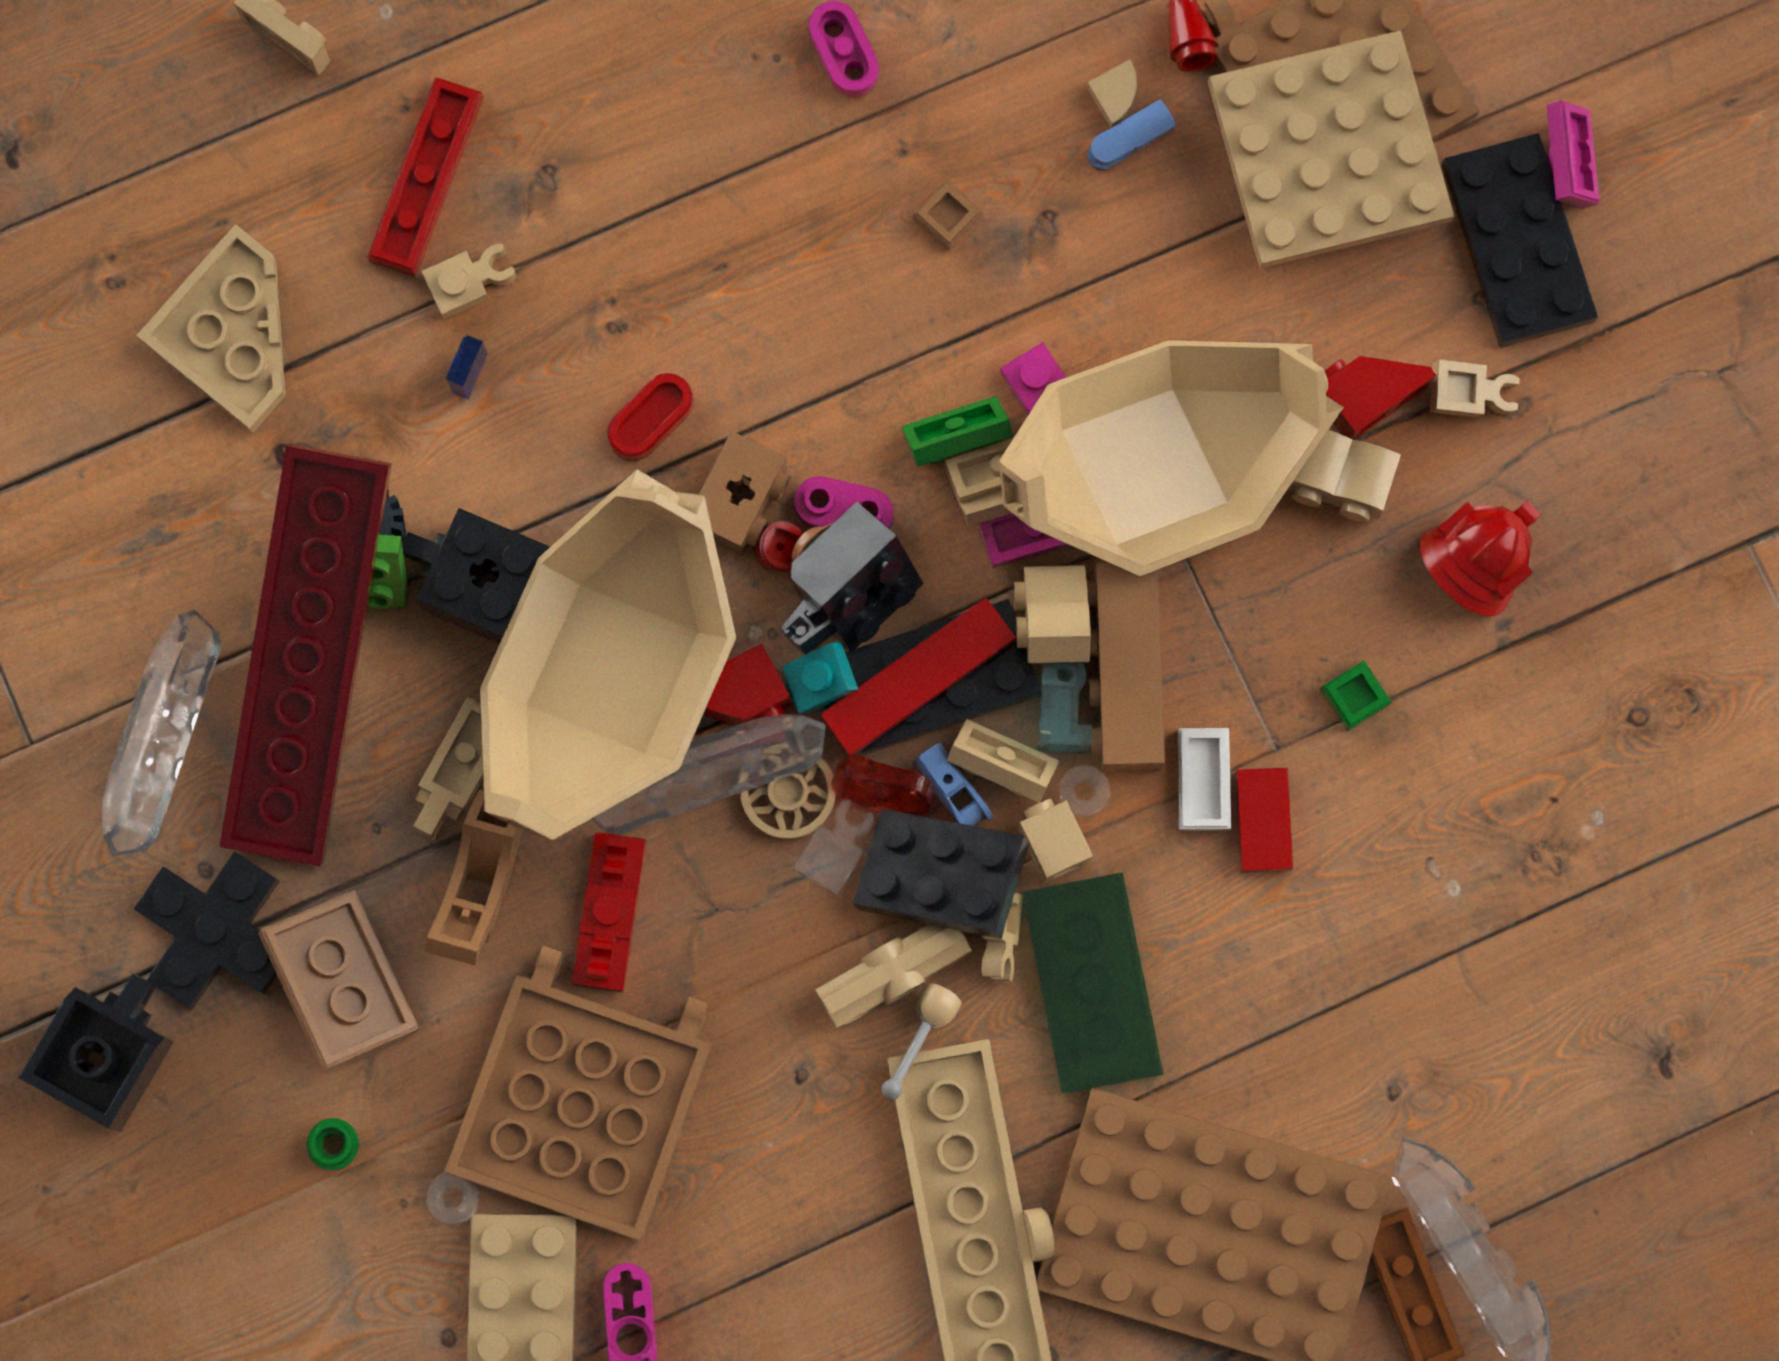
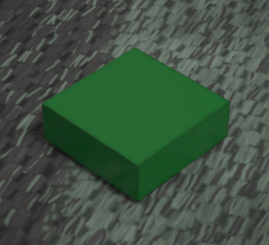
M1365 660L1320 688V691L1347 732L1392 703Z

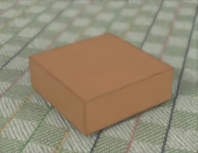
M947 179L913 214V220L948 251L983 217V211Z

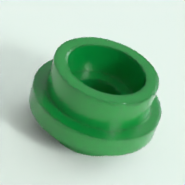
M328 1118L320 1121L311 1129L307 1138V1152L310 1159L320 1168L330 1171L340 1170L350 1165L356 1158L359 1151V1137L354 1127L348 1122L338 1118ZM331 1135H339L343 1141V1147L340 1152L331 1155L325 1149V1141Z

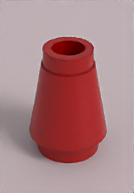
M1170 0L1168 2L1171 60L1176 62L1178 68L1184 72L1200 71L1211 66L1216 60L1214 48L1218 47V43L1197 0Z

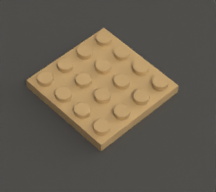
M1401 30L1209 77V90L1259 269L1452 222L1454 218L1453 209Z

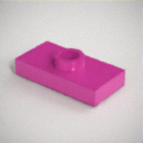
M1562 100L1548 104L1547 115L1551 144L1549 161L1553 168L1556 200L1581 208L1599 204V192L1590 111Z

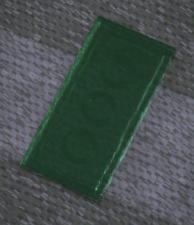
M1123 872L1022 891L1061 1095L1163 1076L1164 1073Z

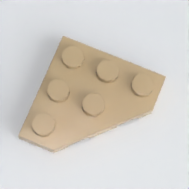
M235 224L136 336L156 355L251 433H254L286 396L277 264L271 252Z

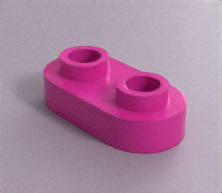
M828 1L820 4L810 16L809 34L833 87L839 93L848 97H861L868 94L877 84L879 63L857 15L850 6L843 2ZM836 25L843 32L837 37H830L825 33V30L829 26ZM851 68H858L863 72V76L860 79L851 80L845 73Z
M816 476L805 480L798 487L795 494L796 514L799 520L810 528L824 527L834 523L856 501L862 506H874L878 511L876 518L888 529H891L893 524V505L890 499L877 489L828 477ZM817 493L825 494L829 498V503L823 508H815L810 503L813 495Z

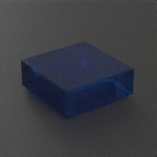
M468 335L463 337L446 376L452 393L469 399L488 355L483 341Z

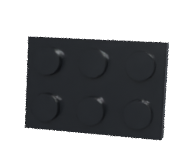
M882 809L853 904L861 911L1001 939L1027 854L1029 841L1023 835Z

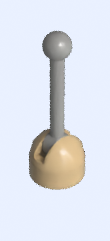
M928 983L924 986L916 1005V1012L922 1024L894 1076L883 1083L882 1094L885 1098L895 1100L902 1094L901 1083L930 1029L943 1027L955 1018L962 1003L947 988L933 983Z

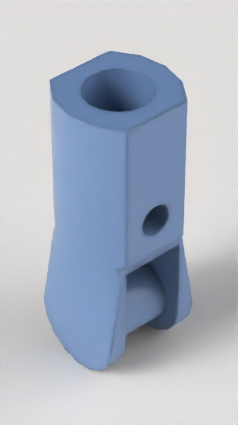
M1158 100L1125 119L1121 124L1095 137L1088 151L1089 163L1099 170L1109 169L1130 156L1132 152L1136 153L1174 131L1176 124L1165 104Z
M942 743L935 744L914 760L913 764L956 823L974 826L983 818L987 821L994 818L985 802L960 768L946 761L949 753ZM965 790L972 802L958 811L951 802V799Z

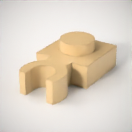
M502 244L488 247L483 252L481 259L472 263L468 252L464 251L421 271L444 320L489 300L484 286L489 284L505 286L517 278L513 267L501 272L492 269V264L495 260L506 256Z
M1440 359L1433 363L1432 370L1436 376L1431 383L1430 412L1478 418L1484 415L1485 405L1492 412L1499 415H1506L1518 410V403L1506 402L1501 398L1500 389L1501 387L1512 388L1518 385L1519 377L1512 374H1503L1493 380H1486L1487 365Z
M1015 892L1001 939L982 935V939L987 940L982 960V976L991 977L992 980L1012 981L1014 975L1013 946H1018L1023 895Z

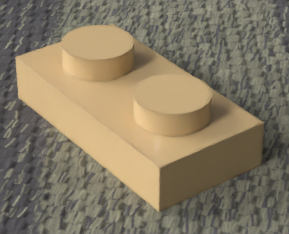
M276 0L234 1L233 4L241 21L318 76L331 62L323 44L326 41L324 36L304 21L298 26L285 17L287 11Z
M966 719L946 760L961 767L969 774L984 777L1008 788L1018 796L1028 797L1039 803L1059 763V760L968 719Z

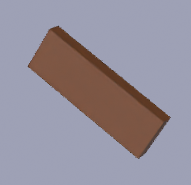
M1408 1207L1381 1217L1370 1260L1409 1361H1454L1466 1356Z

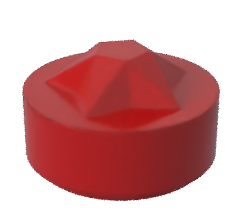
M786 521L774 522L764 526L756 546H753L758 563L766 570L775 573L791 571L793 562L792 552L803 532L796 525Z

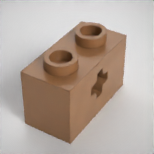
M733 431L730 432L699 495L705 497L715 544L743 556L748 544L756 546L762 529L769 521L763 515L771 500L777 503L781 500L791 475L785 473L787 469L785 456ZM744 486L749 488L751 501L743 499L739 506L735 505L731 492L740 493Z

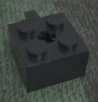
M856 501L792 562L791 580L804 600L784 623L781 630L791 644L805 655L831 636L838 642H841L852 653L861 643L873 638L878 632L880 625L898 608L907 605L924 583L898 537Z
M458 508L446 535L437 533L433 542L408 532L402 544L404 557L423 565L419 574L426 579L416 599L420 607L437 618L499 644L538 558L550 548L548 545ZM489 571H493L497 579L496 583L486 582L483 588H481L477 581L478 576L487 575Z
M132 974L119 996L110 991L104 1001L75 987L64 999L18 1078L102 1126L121 1132L174 1042L147 1027L152 1014L144 1009L156 986L142 977ZM105 1050V1053H102V1056L106 1057L103 1067H94L90 1071L89 1068L94 1066L93 1063L88 1062L90 1053L92 1051L101 1053Z

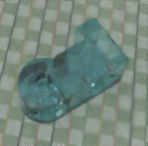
M1083 662L1045 663L1040 680L1039 752L1089 754L1092 746V725L1078 724L1079 696L1083 691L1087 676Z

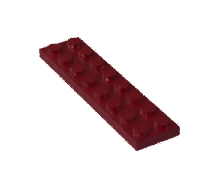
M290 443L286 445L219 846L221 848L319 867L324 862L392 463Z

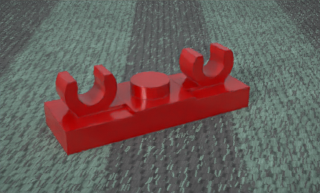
M595 832L572 985L624 992L647 843L644 838Z

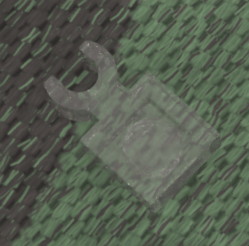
M848 799L843 800L837 807L835 814L837 826L832 832L819 825L793 868L795 872L837 897L864 854V850L852 843L856 838L868 834L874 824V815L869 812L862 824L857 826L850 825L845 819V815L852 805V802Z

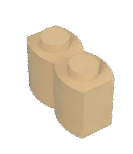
M1328 430L1287 491L1292 492L1291 498L1294 501L1303 505L1320 507L1321 502L1333 504L1341 508L1339 513L1342 516L1354 521L1368 522L1370 517L1380 519L1401 455L1387 448L1352 440L1344 435Z
M1085 565L1024 567V582H1014L1015 612H1024V617L1016 618L1017 648H1027L1028 663L1090 662L1091 632Z

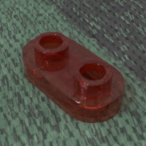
M865 756L847 757L840 760L836 765L831 781L832 790L842 800L877 811L887 809L925 816L930 810L935 794L933 784L921 772L883 764Z

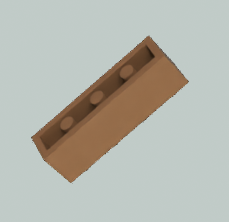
M1096 563L1093 573L1094 578H1086L1089 608H1095V628H1090V658H1096L1097 677L1088 678L1089 708H1098V728H1090V757L1100 758V772L1161 771L1165 763L1158 570L1138 576L1111 563Z

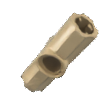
M928 924L903 940L901 937H898L870 952L860 960L861 964L815 989V992L836 1029H839L867 1014L868 1011L885 1002L886 1005H889L918 989L926 983V978L971 953V949L962 931Z

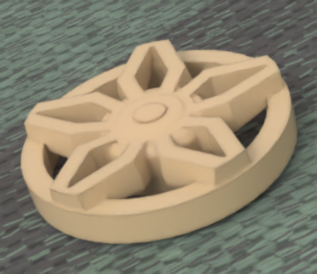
M779 744L763 750L751 760L742 776L740 796L746 816L758 830L773 838L793 840L812 834L826 822L834 807L836 785L830 767L815 751L798 744ZM784 753L801 755L790 764L789 770H785L784 764L773 756ZM810 759L811 765L808 774L803 777L796 771ZM765 761L776 768L779 773L775 774L772 778L768 777L763 762ZM817 767L824 774L828 793L816 785H807L814 780ZM757 769L762 782L767 784L768 787H760L749 796L750 780ZM808 794H815L826 801V804H809L806 802ZM762 796H768L770 800L768 806L751 807V804ZM801 808L807 812H821L812 823L800 828L803 818ZM777 809L775 818L779 829L767 825L757 815L770 814L773 810ZM793 812L795 815L792 830H787L783 816L784 813Z

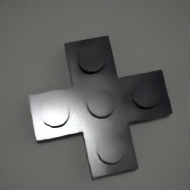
M235 851L206 893L195 888L163 866L134 907V910L175 936V939L146 980L192 1010L221 967L264 995L276 978L277 973L258 933L260 930L251 923L280 881Z

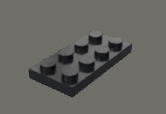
M1537 133L1444 158L1442 167L1499 347H1506L1594 323L1598 315L1562 203L1556 200L1554 178L1540 134Z
M1009 599L992 604L1016 636V618ZM960 615L857 648L852 653L849 651L845 652L857 687L864 684ZM1017 640L853 757L850 758L848 756V759L850 760L965 722L966 719L971 720L1041 697V690L1032 664L1028 663L1026 648H1017ZM840 698V699H838V700H836V701L830 703V705H831V706L834 705L835 703H837L838 701H840L842 698Z

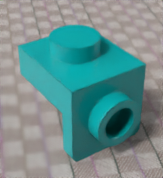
M831 642L782 666L787 679L786 689L791 697V702L797 707L799 713H822L831 707L830 703L858 690L841 642Z

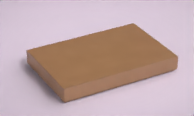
M355 890L260 929L259 937L322 1073L418 1031L419 1027Z

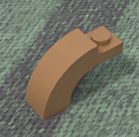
M478 789L463 823L460 847L452 877L427 936L425 952L471 965H476L484 943H489L505 898L522 835V830L485 812L483 790Z

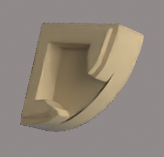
M1130 59L1087 82V90L1110 128L1118 125L1130 110L1137 88L1136 73Z

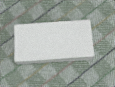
M1178 728L1179 832L1230 831L1229 728Z

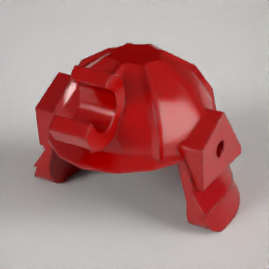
M1528 500L1514 512L1503 506L1485 505L1473 507L1467 501L1445 522L1430 528L1421 536L1420 552L1423 562L1436 583L1458 604L1479 615H1499L1506 609L1510 599L1514 596V590L1534 573L1529 567L1532 537L1528 528L1536 522V519L1541 514Z

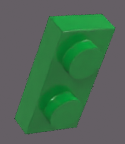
M997 396L902 426L905 442L917 467L928 463L938 464L953 455L989 446L1013 436L1009 419Z

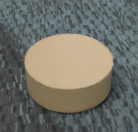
M1041 1207L1023 1210L1032 1261L1037 1262L1051 1259L1054 1254V1237L1047 1212Z

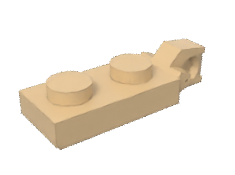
M469 697L463 703L418 785L420 791L415 800L423 804L424 807L413 827L416 829L415 831L432 840H435L447 817L456 822L458 821L462 812L467 810L484 779L481 704Z

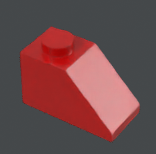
M1358 356L1347 365L1343 359H1340L1325 370L1328 380L1326 396L1344 407L1333 423L1342 435L1356 440L1429 388L1436 374L1428 366Z
M762 643L725 663L703 716L743 728H749L758 724L760 729H764L777 723L787 715L784 709L792 705L791 697Z

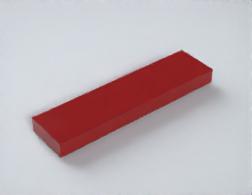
M435 77L367 256L369 262L414 277L417 276L482 103V92Z
M985 597L859 686L857 691L848 694L820 714V717L851 758L1016 641V636L988 598Z

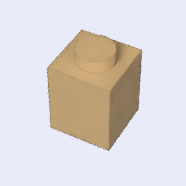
M1048 799L1024 811L1027 819L1020 822L1018 830L1029 841L1028 851L1044 884L1091 862L1093 854L1067 800L1054 805L1052 799Z

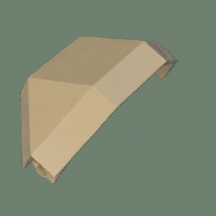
M1168 340L1048 384L999 460L1003 505L1029 527L1131 573L1143 576L1260 530L1344 407L1326 396L1328 390L1325 369L1313 362L1312 344Z
M637 469L538 558L480 687L486 813L524 832L553 840L680 769L736 640V633L704 496L675 492Z

